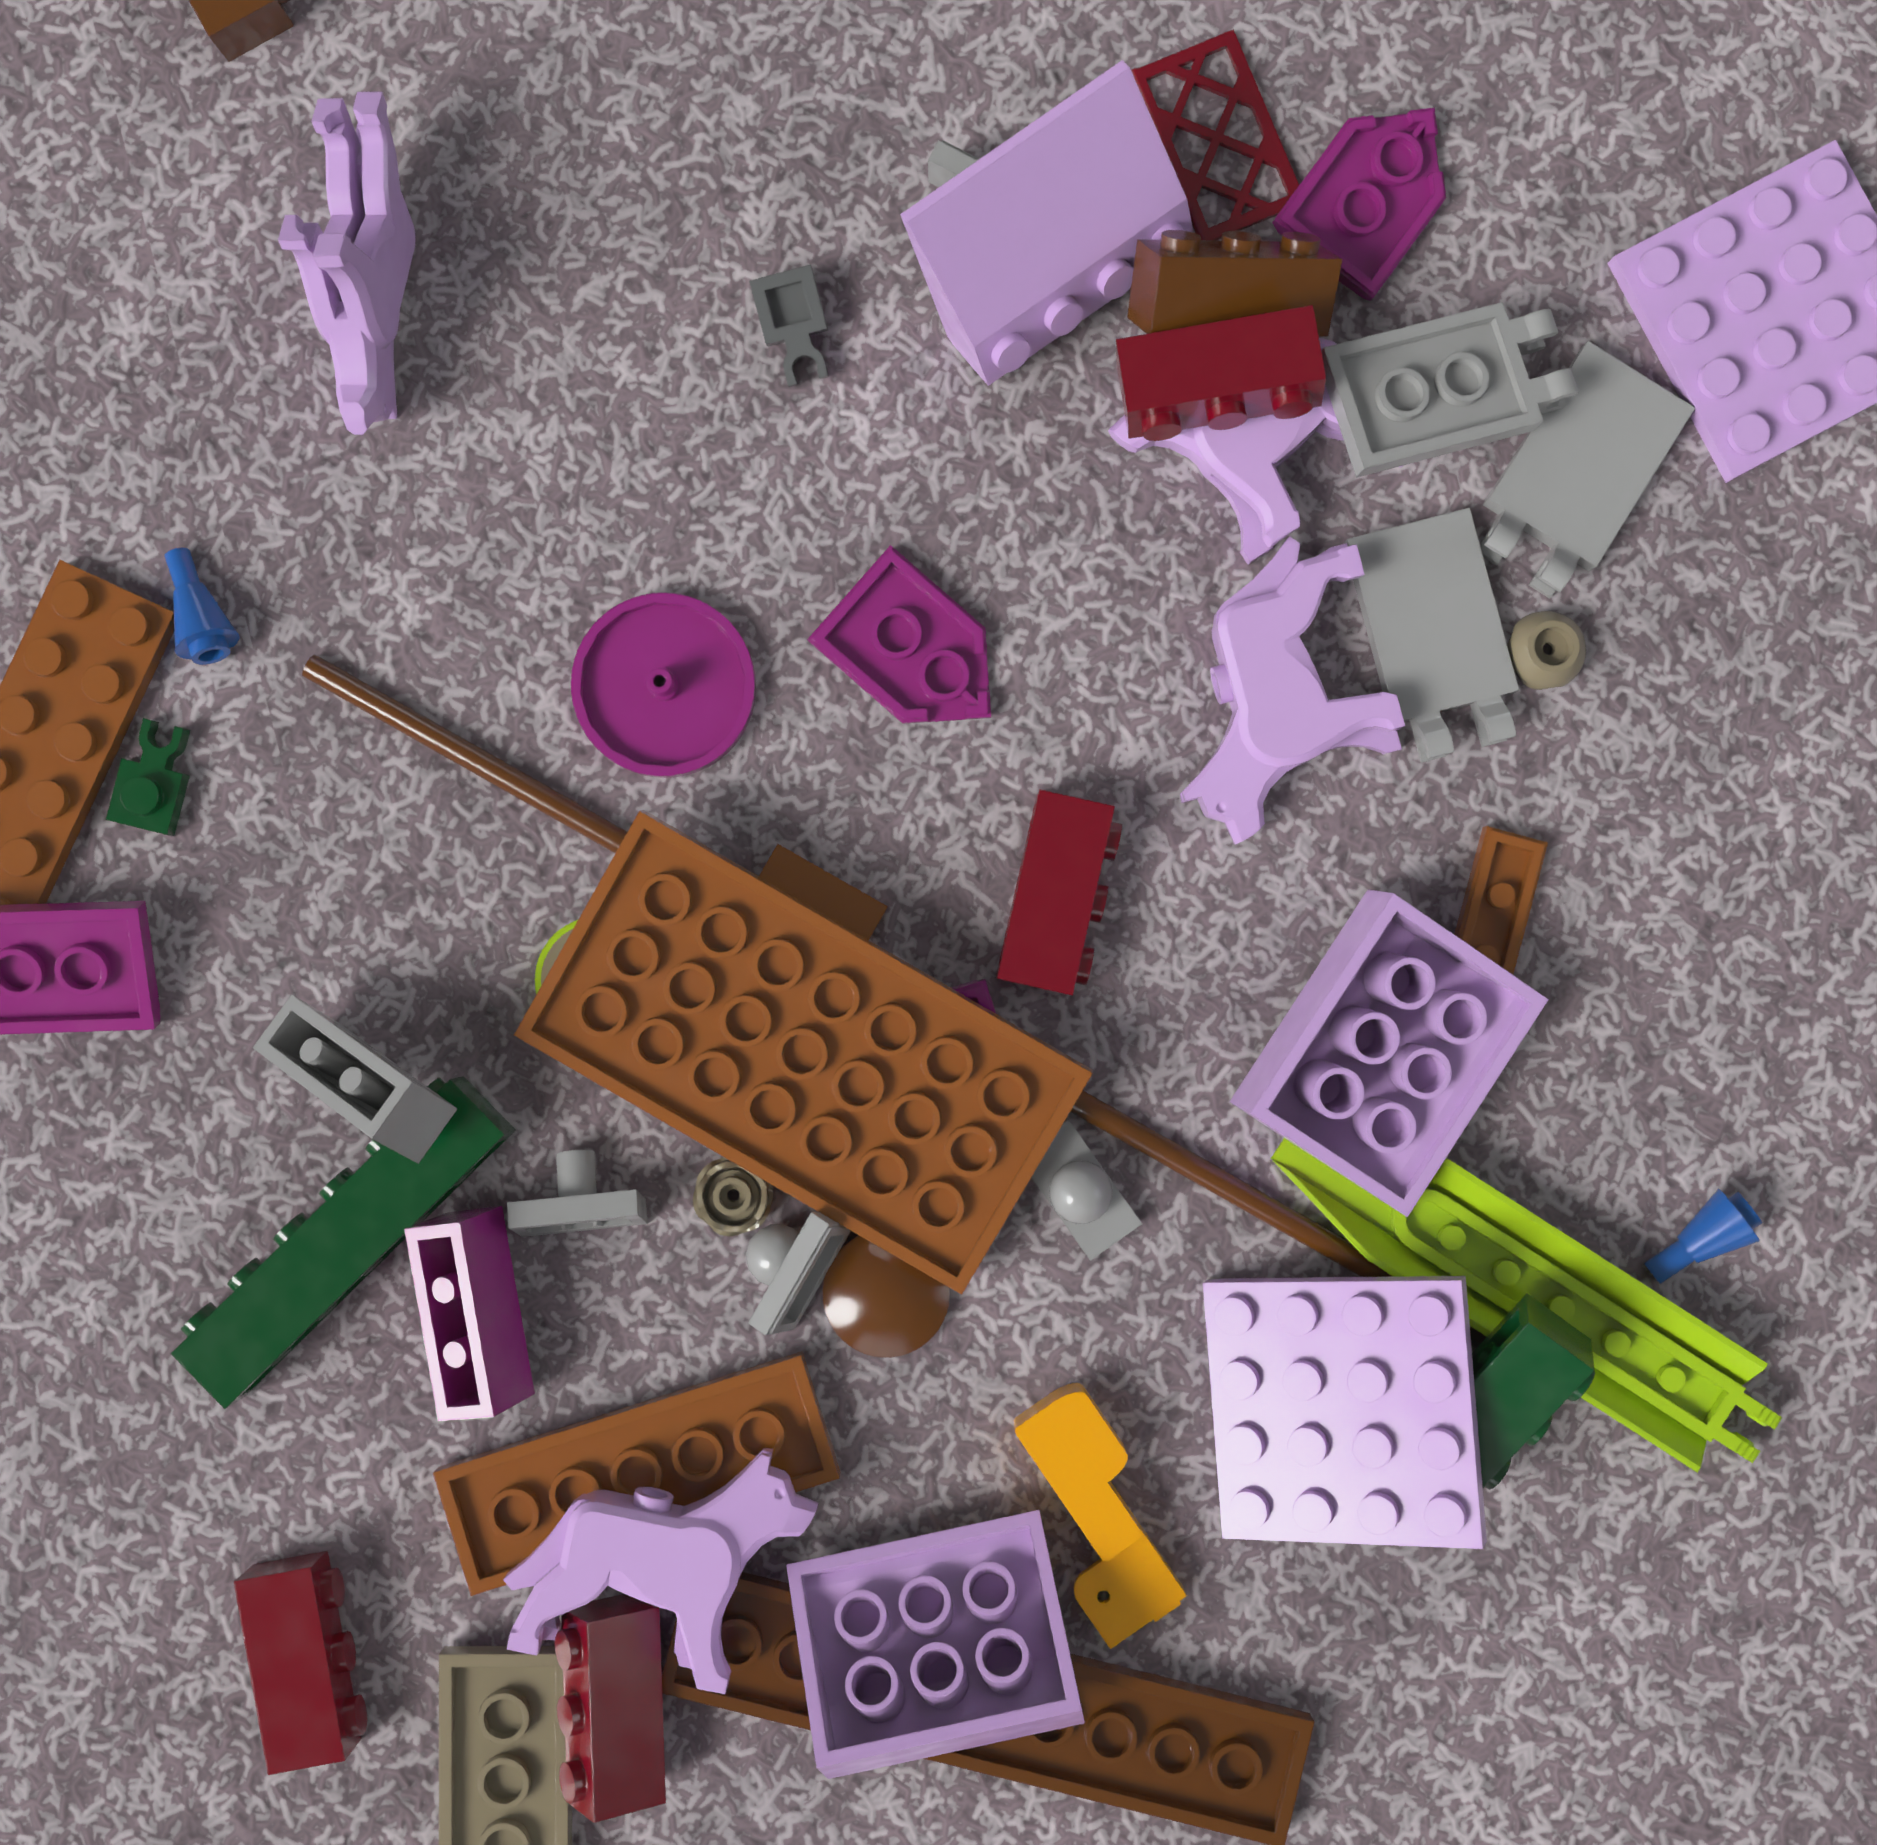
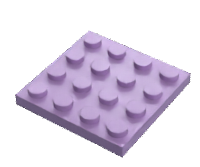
M1836 140L1615 255L1607 263L1677 394L1682 400L1695 407L1690 418L1725 483L1877 404V215Z
M1466 1276L1208 1279L1203 1282L1222 1539L1484 1548L1487 1537Z

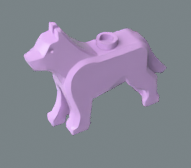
M357 92L353 106L358 122L356 132L343 98H322L317 100L312 124L316 133L322 136L325 145L326 191L331 218L323 233L318 223H304L298 215H285L278 238L281 248L291 250L295 256L314 323L322 338L330 345L335 369L336 395L339 410L347 430L354 435H363L373 422L397 419L394 339L398 331L400 307L415 249V229L400 190L397 155L387 117V103L383 92Z
M1319 338L1321 351L1324 347L1336 345L1334 341ZM1326 385L1322 406L1314 407L1307 414L1296 418L1279 419L1273 414L1249 418L1242 425L1227 430H1214L1209 428V426L1184 429L1177 436L1162 441H1149L1144 439V437L1129 439L1125 415L1108 430L1111 438L1127 451L1136 453L1146 448L1157 446L1170 448L1189 458L1198 467L1202 475L1217 487L1230 502L1237 516L1241 531L1240 553L1248 565L1271 551L1276 543L1300 527L1299 512L1296 510L1276 468L1296 452L1315 432L1327 438L1344 440Z
M1289 536L1272 560L1259 574L1225 601L1214 615L1212 640L1219 665L1210 668L1211 681L1218 703L1224 704L1229 702L1232 716L1225 735L1214 755L1200 773L1180 793L1181 803L1197 799L1203 814L1207 818L1225 823L1234 845L1253 836L1265 824L1263 802L1270 788L1286 772L1294 767L1300 766L1316 756L1336 748L1363 747L1380 752L1383 755L1402 749L1397 730L1403 728L1405 723L1397 695L1380 692L1328 700L1316 668L1299 637L1310 626L1316 616L1327 583L1330 581L1344 583L1346 580L1360 578L1365 575L1357 544L1347 546L1346 543L1334 546L1316 557L1298 562L1300 543Z
M764 1448L725 1486L709 1496L686 1506L672 1504L674 1496L671 1493L652 1487L636 1488L634 1496L609 1490H596L582 1494L573 1501L545 1540L527 1558L509 1571L503 1579L511 1590L534 1586L510 1631L507 1650L537 1656L542 1640L555 1641L556 1634L561 1628L559 1615L586 1605L597 1598L609 1586L643 1602L675 1612L677 1625L674 1653H676L679 1666L692 1669L697 1689L725 1694L731 1670L723 1653L721 1641L722 1617L737 1586L739 1577L746 1563L762 1545L776 1537H799L804 1533L816 1513L818 1502L796 1494L787 1472L770 1466L773 1449Z

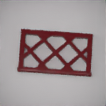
M1234 29L1131 70L1186 195L1192 226L1195 233L1201 236V240H1219L1222 238L1223 232L1241 231L1278 215L1299 186V183ZM1226 49L1237 74V80L1233 88L1199 74L1205 57ZM1193 62L1190 70L1182 67ZM1168 74L1185 81L1173 113L1157 106L1148 85V80ZM1193 86L1228 99L1216 130L1181 117ZM1236 103L1252 110L1263 136L1259 148L1224 135ZM1176 128L1210 141L1198 173L1182 166L1171 140ZM1219 145L1254 159L1241 191L1206 177ZM1262 163L1277 169L1287 196L1268 203L1249 195ZM1201 188L1236 202L1229 220L1208 228L1197 201ZM1244 205L1253 209L1241 214Z

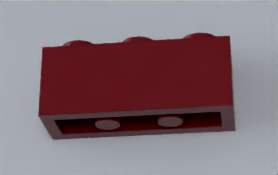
M1313 305L1116 339L1117 370L1129 439L1144 437V439L1149 441H1162L1177 436L1184 429L1209 426V428L1214 430H1227L1242 425L1249 418L1274 414L1279 419H1291L1307 414L1314 407L1322 406L1326 374Z
M1039 789L1035 799L995 978L1072 996L1076 983L1087 985L1095 948L1084 946L1089 921L1100 923L1102 920L1109 886L1098 884L1103 859L1115 860L1122 832V824L1112 822L1115 806Z
M328 1550L253 1564L233 1582L267 1774L273 1775L345 1761L362 1739L361 1735H364L366 1732L367 1709L363 1696L360 1694L354 1695L350 1671H353L355 1667L356 1648L351 1632H342L338 1610L339 1607H342L345 1598L342 1573L337 1567L331 1568Z
M621 1594L593 1600L586 1605L561 1614L562 1630H559L555 1637V1652L559 1666L563 1670L564 1696H561L558 1700L557 1717L560 1729L565 1736L566 1762L561 1764L559 1771L560 1787L564 1799L593 1823L665 1804L666 1786L659 1607L629 1595Z

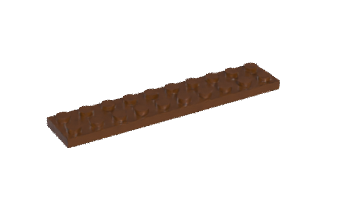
M745 1572L741 1573L722 1617L721 1641L723 1653L731 1670L725 1694L697 1689L692 1669L679 1666L676 1653H674L676 1617L662 1673V1694L811 1731L789 1583ZM1070 1653L1085 1721L1084 1724L923 1758L1268 1845H1285L1315 1722L1308 1712Z

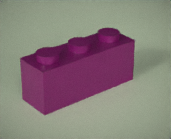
M497 1206L447 1212L405 1228L438 1421L495 1417L534 1395L535 1391L503 1207Z

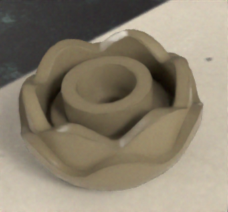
M1541 611L1526 615L1515 624L1512 635L1507 643L1515 673L1520 677L1524 685L1537 690L1565 686L1578 675L1586 658V642L1582 630L1571 618L1556 611ZM1544 644H1549L1552 647L1551 655L1543 652Z
M723 1157L710 1162L699 1173L693 1194V1207L698 1217L706 1222L717 1234L736 1236L755 1230L763 1224L770 1212L773 1188L770 1183ZM729 1190H737L740 1195L739 1199L736 1201L730 1200L728 1197Z

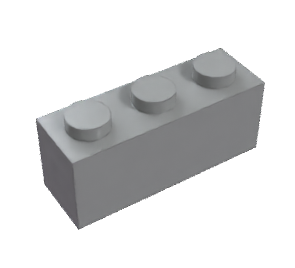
M292 994L253 1046V1049L371 1139L418 1164L457 1110L448 1101L346 1027Z

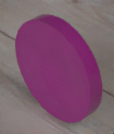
M651 593L628 599L616 605L591 626L574 658L571 673V696L581 728L592 744L604 756L617 765L640 775L672 778L696 773L711 766L736 745L747 728L753 713L756 698V675L751 655L744 640L731 622L710 605L689 596L674 593Z

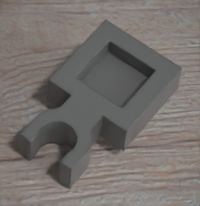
M811 264L750 280L749 283L766 345L769 347L785 342L787 354L784 358L783 368L788 387L798 385L794 374V366L799 359L805 357L811 358L816 362L820 379L828 378L829 374L824 357L819 350L813 347L810 335L828 331Z

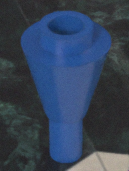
M181 547L168 551L164 557L175 587L173 591L175 653L180 658L192 660L193 663L199 665L219 662L229 656L230 648L238 643L240 636L207 587L200 582L190 550Z
M1718 1188L1677 1236L1678 1240L1644 1264L1659 1284H1661L1694 1261L1700 1263L1759 1242L1760 1239L1753 1229L1763 1222L1738 1191L1727 1198Z

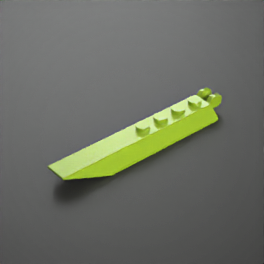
M1283 1138L1271 1157L1275 1164L1365 1259L1393 1277L1466 1276L1469 1324L1486 1337L1526 1293L1589 1337L1592 1342L1595 1376L1590 1387L1581 1398L1698 1473L1701 1468L1707 1440L1709 1442H1712L1713 1439L1717 1440L1751 1463L1755 1461L1761 1452L1755 1448L1752 1441L1738 1432H1731L1722 1426L1735 1405L1745 1410L1748 1417L1764 1427L1770 1426L1775 1430L1781 1421V1416L1745 1394L1746 1388L1742 1386L1762 1372L1768 1363L1448 1158L1444 1160L1413 1210L1406 1217L1285 1138Z

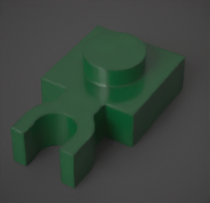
M143 718L138 738L143 752L140 763L121 758L106 820L164 835L175 836L190 775L174 772L172 768L175 759L185 751L191 730L174 726L171 742L167 746L160 748L155 741L159 722Z

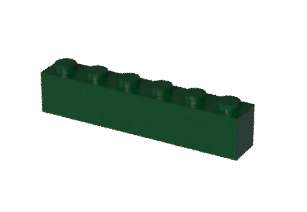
M464 1076L450 1079L446 1083L439 1077L427 1086L456 1107L457 1110L419 1164L372 1139L365 1148L371 1157L355 1173L349 1167L342 1170L320 1191L319 1195L325 1202L309 1218L301 1212L274 1236L273 1240L280 1247L263 1263L257 1257L248 1262L227 1283L234 1292L217 1308L212 1302L208 1303L183 1325L181 1331L187 1338L171 1355L224 1409L243 1399L374 1271L406 1239L405 1228L423 1222L516 1131Z

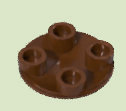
M861 1236L852 1239L840 1249L824 1278L823 1305L833 1330L853 1349L874 1357H898L909 1354L925 1345L940 1329L949 1306V1287Z

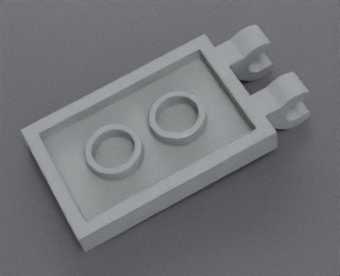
M1501 302L1324 347L1321 352L1326 374L1325 385L1356 478L1532 432L1544 422L1541 414L1563 408L1566 405L1564 398L1579 393L1572 369H1561L1544 376L1529 379L1521 356L1544 349L1546 346L1544 339L1556 336L1559 333L1551 309L1535 311L1509 320L1504 304Z
M1587 341L1581 347L1569 366L1572 369L1579 393L1564 398L1566 405L1563 408L1541 414L1544 422L1534 431L1527 433L1483 503V506L1498 514L1480 543L1483 557L1497 565L1502 557L1507 558L1511 553L1522 531L1551 548L1550 552L1529 583L1530 587L1549 599L1555 591L1561 592L1573 575L1576 565L1581 566L1588 572L1597 567L1695 409L1689 403L1590 341Z
M1470 508L1347 539L1344 544L1347 543V546L1357 544L1365 574L1363 577L1353 579L1382 692L1397 695L1404 722L1410 721L1420 762L1423 763L1442 758L1446 754L1454 752L1450 731L1440 714L1448 710L1471 706L1481 747L1504 742L1508 738L1515 737L1514 721L1502 697L1514 694L1519 691Z

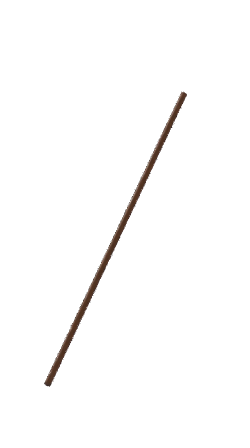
M313 655L305 664L302 672L303 677L613 853H616L627 834L626 830L323 658ZM1082 1091L1070 1111L1358 1276L1393 1277L1365 1259L1345 1238L1086 1091ZM1470 1326L1471 1340L1481 1344L1486 1336Z

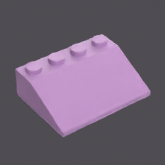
M1123 60L900 214L947 337L988 386L1006 373L1021 367L1029 357L1059 336L1071 332L1082 320L1109 301L1124 295L1131 288L1137 239L1161 240V234L1166 230L1193 232L1186 195L1132 71Z
M1367 890L1233 1095L1230 1103L1408 1217L1549 999L1396 894Z
M1039 1510L786 1565L816 1768L826 1778H836L1085 1723Z

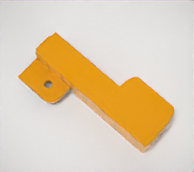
M1080 1383L1062 1386L1015 1417L1014 1428L1016 1436L1101 1558L1078 1574L1074 1581L1073 1590L1077 1602L1108 1647L1112 1649L1152 1620L1157 1622L1180 1606L1181 1600L1187 1596L1184 1587L1111 1483V1480L1126 1465L1128 1455L1124 1444L1085 1387ZM1100 1591H1107L1109 1593L1108 1599L1104 1601L1099 1600L1097 1595Z

